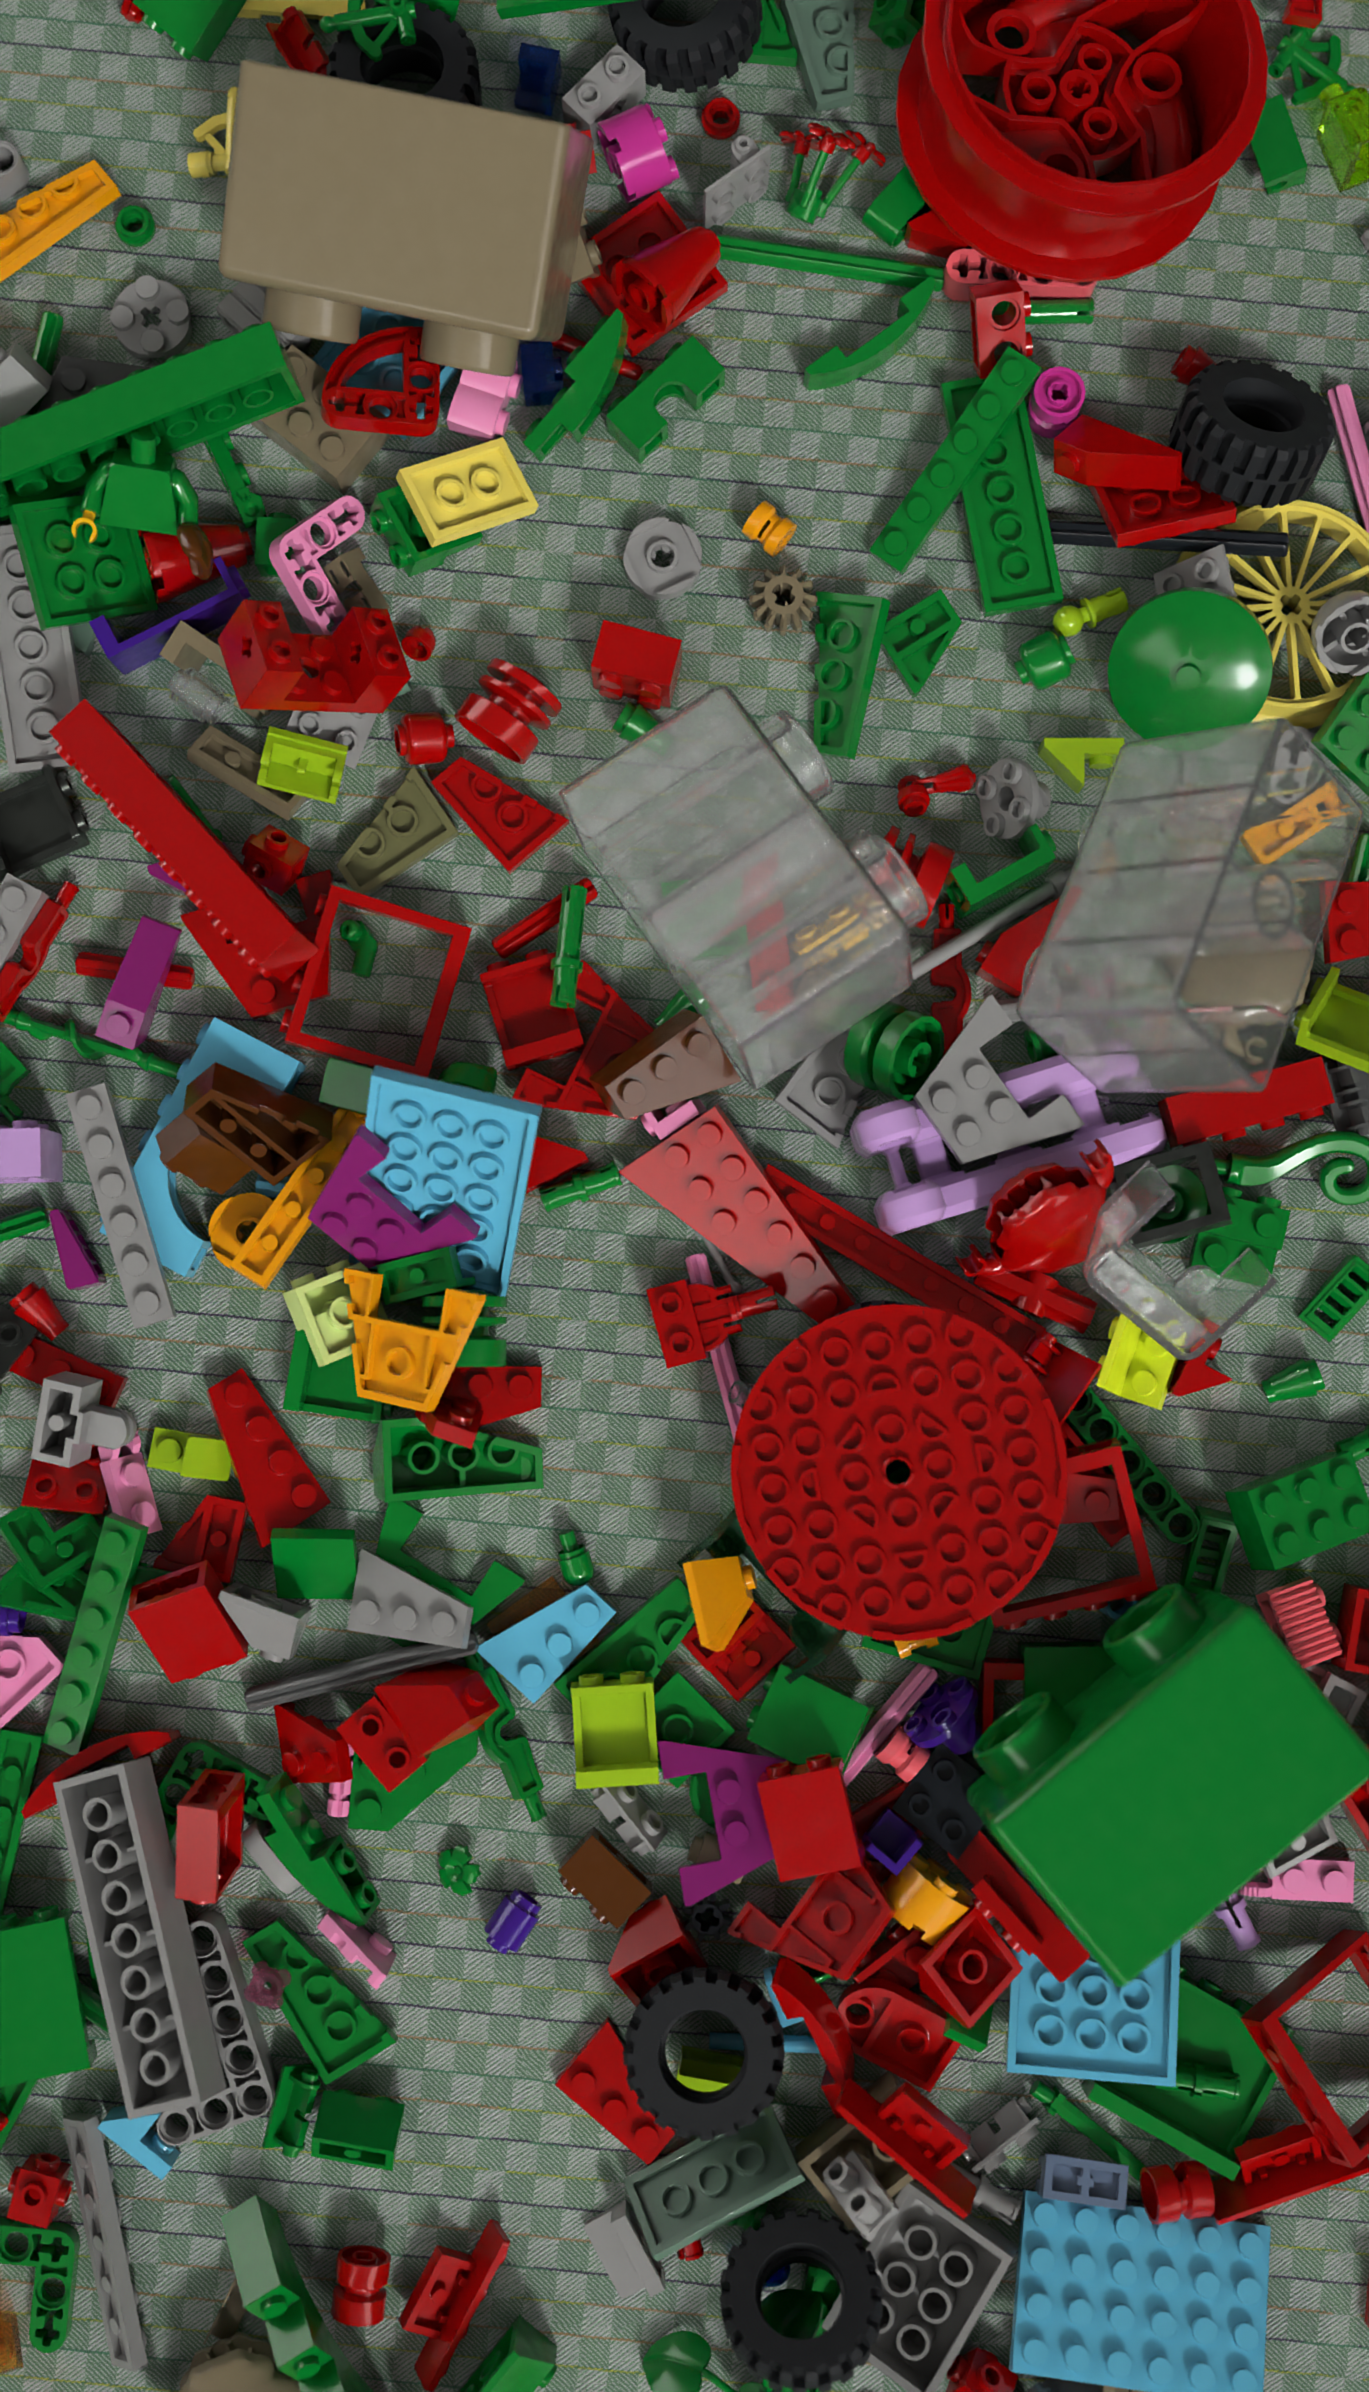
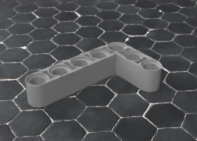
M212 1910L203 1911L198 1914L189 1927L217 2048L227 2078H225L227 2089L202 2103L165 2111L161 2114L157 2122V2133L162 2141L172 2146L194 2141L266 2114L273 2104L279 2081L227 1922L220 1913ZM206 1926L211 1929L214 1934V1941L205 1942L201 1940L197 1935V1927ZM210 1966L222 1967L227 1973V1980H215L210 1974ZM226 2005L234 2006L240 2012L241 2019H228L224 2015L222 2007ZM236 2046H248L252 2050L254 2058L249 2060L242 2059L236 2052ZM249 2086H261L265 2089L267 2097L264 2099L255 2098L251 2095ZM210 2100H222L226 2104L228 2111L224 2113L216 2112L211 2107ZM180 2113L184 2115L188 2120V2126L181 2127L176 2125L171 2118V2114Z

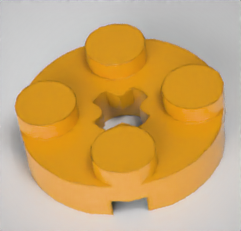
M259 1193L239 1194L224 1200L215 1209L209 1221L208 1232L213 1247L212 1250L216 1258L223 1265L231 1269L230 1263L244 1245L242 1241L244 1234L240 1232L241 1226L243 1224L250 1226L253 1222L258 1225L274 1202L272 1198Z

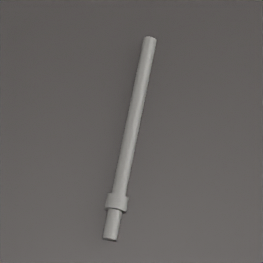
M1086 858L1064 872L1058 870L1046 877L1045 883L888 976L887 980L894 991L900 989L1052 897L1058 899L1071 891L1073 884L1095 872L1096 869L1093 862Z

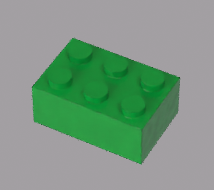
M1352 1451L1326 1452L1224 1492L1251 1570L1276 1571L1369 1533V1499Z

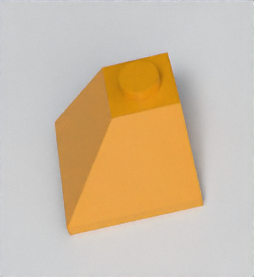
M739 1556L683 1563L701 1646L715 1652L723 1651L754 1601L752 1589L757 1588L754 1569L751 1564L746 1565L745 1560Z

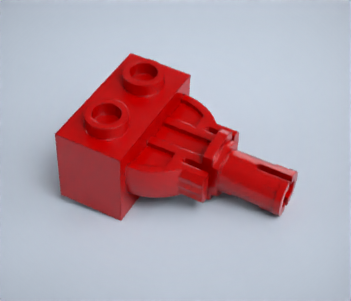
M683 1279L646 1289L667 1369L710 1357L709 1352L719 1347L727 1339L728 1335L743 1331L742 1323L729 1327L726 1326V1323L779 1310L777 1299L760 1304L757 1303L759 1299L776 1295L772 1284L768 1285V1287L719 1299L718 1296L733 1292L730 1284L715 1288L709 1284L690 1283V1279Z

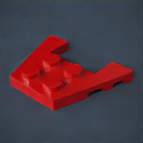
M330 869L295 880L307 917L306 920L296 924L307 936L309 931L317 933L321 918L314 916L320 893L328 895L331 884L333 885V875ZM199 909L180 915L182 922L251 1018L255 1020L284 1011L286 1008L295 1007L298 995L291 993L297 971L284 983L273 974L267 979L258 969H253L238 953L240 949L234 943H229L211 923L213 919L204 910L201 911ZM331 932L310 1002L330 996ZM308 961L298 970L305 972Z
M581 960L580 962H583L582 973L578 974L576 1000L600 1011L602 1014L565 1086L527 1067L512 1099L541 1105L545 1108L623 1119L608 1111L588 1078L653 1032L654 1029L637 1012H634L587 962ZM638 1116L633 1117V1118H630V1119H627V1120H634V1121H636V1119H637Z
M864 1860L862 1867L818 1875L782 1926L757 1904L747 1901L726 1932L733 1937L743 1939L768 1951L776 1952L841 1980H848L891 1920L896 1910Z

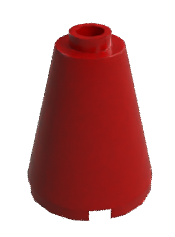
M695 226L620 259L612 267L611 280L616 296L623 293L629 303L624 308L627 314L649 333L656 334L660 330L664 332L670 328L720 260V241L712 230L705 229L702 226Z
M198 523V526L204 531L211 543L213 559L221 556L227 568L235 565L238 569L247 565V556L253 555L247 531L241 532L237 524ZM137 530L139 537H143L146 547H143V553L153 591L156 593L157 603L170 601L221 577L215 563L213 564L212 575L207 580L195 577L192 574L188 556L185 555L176 535Z

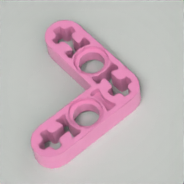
M346 495L328 502L275 538L269 547L271 563L312 634L332 635L347 615L317 559L356 533L363 526L365 511L359 500L353 496ZM344 509H346L349 515L345 519L346 522L335 525L332 519L342 515ZM313 523L319 525L324 532V542L322 545H318L312 539L310 529ZM288 547H291L294 551L290 560L287 559L285 554L289 550ZM300 567H304L305 572L295 574V571L301 569ZM306 579L312 580L316 585L317 596L314 601L309 599L304 593L303 584ZM325 604L326 607L319 609L320 612L316 611L315 607ZM329 619H332L335 624L331 628L332 632H329L327 629V625L330 623Z

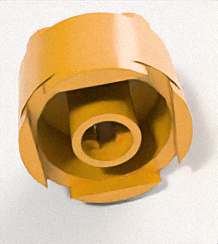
M916 1852L897 1876L892 1872L882 1886V1889L896 1910L893 1917L908 1930L913 1927L920 1932L925 1931L921 1939L934 1946L970 1909L975 1895L963 1885L957 1883L954 1886L946 1879V1876L949 1874L948 1870L931 1857L926 1860Z

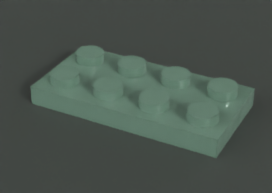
M771 2103L768 2108L765 2107L762 2110L759 2119L750 2126L746 2124L739 2128L737 2134L727 2138L725 2134L716 2135L714 2140L701 2141L700 2137L623 2179L651 2255L657 2262L805 2181Z

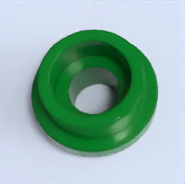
M136 205L124 207L119 212L115 222L116 232L120 240L131 247L146 245L152 240L156 231L155 221L150 212ZM136 224L143 225L140 230L130 232L132 226Z

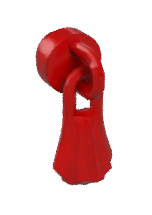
M963 763L938 775L922 779L916 775L905 776L899 780L897 786L898 807L906 816H921L926 812L930 804L929 794L970 790L974 782H976V774L968 765ZM913 781L909 786H906L907 782ZM932 782L933 784L931 788L924 787L925 783Z

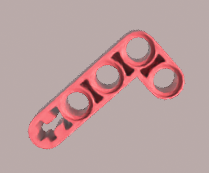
M959 249L951 253L947 259L942 290L951 300L969 302L968 287L999 282L1001 280L996 279L993 274L1002 273L1007 276L1008 280L1016 279L1022 289L1029 292L1030 300L1087 299L1091 297L1097 281L1080 284L1047 279V282H1039L1033 277L987 259L975 249ZM980 273H983L982 279L979 278Z

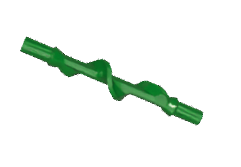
M11 1009L3 1022L14 1026L17 1030L28 1031L31 1036L40 1041L47 1040L53 1036L70 1041L77 1052L86 1059L98 1060L111 1054L136 1063L145 1072L150 1070L176 1079L182 1065L155 1056L154 1052L140 1051L138 1047L131 1050L115 1043H109L78 1033L75 1028V1021L71 1018L66 1023L58 1026L33 1018L24 1010L17 1011Z

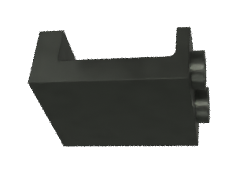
M50 764L42 767L44 774L0 793L1 882L7 873L17 877L90 844L85 834L86 831L90 830L88 821L80 808H74L69 797L74 794L71 782L65 772L59 773Z

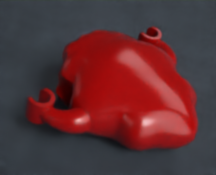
M1099 1139L1094 1140L1097 1146L1094 1152L1084 1154L1081 1151L1079 1153L1090 1170L1083 1167H1062L1056 1163L1028 1167L1020 1171L1015 1177L1009 1179L992 1196L985 1218L986 1229L991 1231L990 1249L992 1253L983 1258L974 1244H970L968 1247L972 1253L968 1257L959 1258L957 1255L955 1259L966 1276H997L1007 1271L1026 1272L1033 1270L1043 1274L1054 1273L1066 1267L1079 1264L1092 1255L1110 1221L1111 1213L1105 1205L1106 1189L1114 1177L1112 1156Z

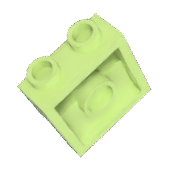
M348 1259L325 1267L327 1276L316 1280L314 1274L310 1273L290 1281L293 1289L282 1293L297 1331L304 1329L319 1367L352 1354L351 1344L356 1343L354 1321L348 1319L347 1304L351 1303L349 1284H344L343 1273L344 1268L368 1271V1268L361 1262L350 1266ZM380 1300L378 1317L388 1319Z

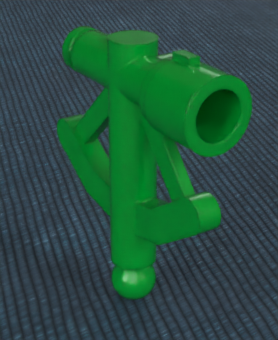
M348 0V12L334 14V17L324 16L320 20V28L327 34L332 33L334 30H337V32L351 30L356 45L374 62L382 60L381 48L397 27L402 45L411 46L417 40L413 19H417L414 2L409 0H373L383 6L362 10L361 5L364 0ZM387 24L374 42L364 31L365 27Z
M1320 23L1315 29L1291 25L1290 35L1287 36L1285 34L1276 47V50L1279 52L1268 67V73L1274 78H1280L1286 68L1290 67L1295 92L1290 100L1296 106L1317 99L1326 89H1329L1337 96L1341 95L1342 99L1346 102L1353 101L1357 96L1356 87L1348 85V81L1337 74L1342 62L1340 38L1337 35H1333L1327 42L1310 41ZM1310 52H1327V65ZM1299 67L1315 78L1317 82L1312 86L1304 88Z

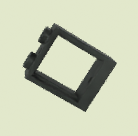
M1209 1141L1114 1166L1115 1177L1109 1187L1114 1203L1122 1201L1125 1216L1118 1218L1124 1241L1132 1240L1136 1249L1232 1224ZM1197 1159L1212 1214L1142 1232L1127 1177Z

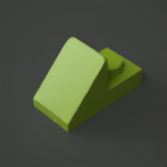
M1044 738L1038 747V756L1077 794H1079L1085 784V763H1089V768L1107 769L1113 767V763H1118L1125 754L1124 738Z
M160 1426L154 1428L147 1467L177 1472L183 1477L229 1481L232 1469L231 1458L225 1441L222 1438Z

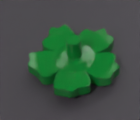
M460 1844L454 1850L452 1848L443 1850L438 1858L439 1864L442 1867L439 1870L440 1882L445 1889L451 1887L453 1893L461 1896H466L472 1892L470 1884L475 1883L477 1877L481 1875L480 1865L469 1863L472 1860V1855L469 1853L468 1846Z

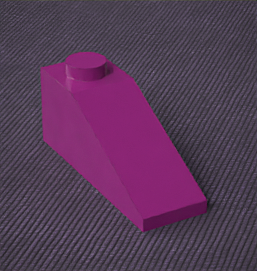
M146 915L142 916L106 999L95 1036L131 1050L137 1048L147 1039L182 929Z

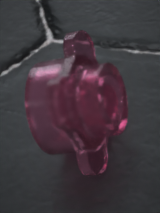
M259 1961L252 1967L253 1978L244 1989V1996L249 2002H255L260 2006H268L271 2010L278 2009L284 2002L282 1994L285 1986L291 1982V1974L287 1969L276 1970L269 1967L267 1962ZM265 1982L271 1983L270 1989L264 1987Z

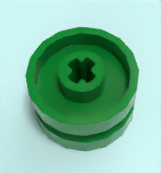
M877 1000L870 1004L856 1018L847 1037L844 1050V1067L849 1079L860 1086L871 1090H879L884 1095L897 1100H914L913 1097L943 1057L944 1033L941 1024L930 1015L919 1011H909L904 1006L890 1001Z

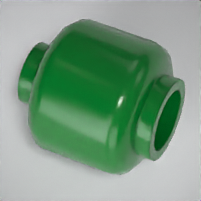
M1046 631L1019 646L1018 654L1021 660L1015 662L1014 666L1023 684L1031 681L1037 690H1044L1068 678L1072 673L1071 665L1076 663L1064 635L1062 634L1057 637L1053 631Z

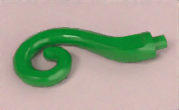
M1329 1131L1312 1135L1267 1155H1248L1230 1152L1226 1159L1214 1158L1218 1174L1223 1175L1225 1184L1255 1186L1272 1182L1322 1155L1330 1153L1353 1154L1363 1159L1367 1166L1365 1178L1359 1184L1352 1187H1342L1337 1184V1178L1341 1174L1351 1173L1355 1168V1164L1348 1157H1336L1330 1159L1321 1168L1319 1187L1325 1197L1340 1205H1357L1369 1201V1138L1355 1132Z

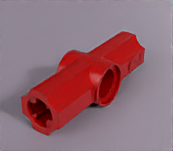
M986 1252L983 1258L990 1255V1253ZM1035 1270L1026 1272L1007 1271L997 1276L976 1275L972 1281V1284L978 1288L1011 1301L1010 1305L1040 1319H1043V1317L1048 1318L1080 1334H1084L1090 1325L1098 1304L1088 1297L1058 1285L1059 1281Z

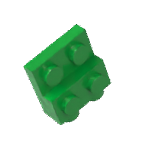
M400 485L377 493L369 513L370 524L377 535L384 534L391 545L389 546L391 562L397 569L404 568L408 577L442 565L447 556L478 545L483 538L480 531L431 547Z
M1222 1186L1232 1224L1195 1234L1187 1271L1268 1290L1277 1251L1282 1250L1291 1211L1281 1209L1282 1201L1258 1196L1257 1201L1252 1202L1241 1199L1242 1191ZM1209 1202L1207 1215L1212 1214Z

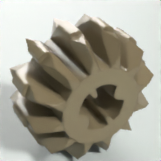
M782 565L779 569V576H776L773 571L767 569L764 571L765 581H754L753 590L756 594L749 597V605L757 608L753 612V619L755 621L766 619L764 624L766 632H770L774 625L779 626V634L783 637L786 635L788 625L794 631L799 632L802 630L801 620H812L814 613L810 608L816 606L817 596L810 594L813 589V582L811 580L800 582L802 577L800 569H797L792 576L787 575V567ZM782 595L789 597V605L787 601H785L784 606L776 604L777 596L779 600H781Z

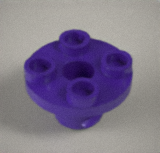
M965 1677L947 1682L942 1686L933 1683L919 1700L921 1704L915 1710L912 1717L905 1723L904 1732L920 1748H931L944 1743L954 1754L961 1755L969 1752L982 1736V1727L975 1720L973 1713L978 1703L979 1695L977 1689Z

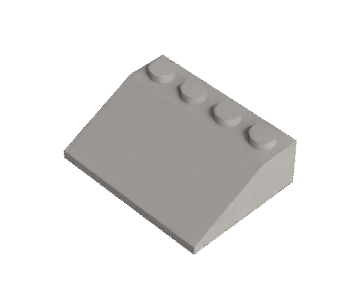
M911 2181L901 2189L894 2201L900 2211L880 2227L876 2237L866 2249V2251H871L874 2257L877 2275L880 2276L882 2286L880 2332L876 2344H873L870 2349V2357L867 2361L908 2392H936L1012 2262L1018 2246L984 2221L971 2214L964 2219L961 2218L951 2208L945 2206L936 2195ZM841 2293L821 2325L825 2330H829L838 2319L841 2310Z

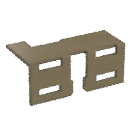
M360 547L339 555L322 568L338 594L345 591V587L355 580L362 590L352 598L348 597L344 600V605L348 612L352 606L366 607L362 600L363 597H365L371 608L390 609L373 579L369 577L361 563L366 557ZM341 562L344 563L345 567L350 573L349 577L340 564ZM330 570L333 571L334 575H335L336 578L338 579V581H339L338 584L336 583L335 579L333 578L332 574L330 573Z
M236 2277L203 2345L206 2344L210 2334L220 2339H226L240 2333L237 2329L245 2312H248V2310L243 2307ZM230 2296V2299H229V2301H228L226 2307H224V2305H225V2303H226L228 2297Z

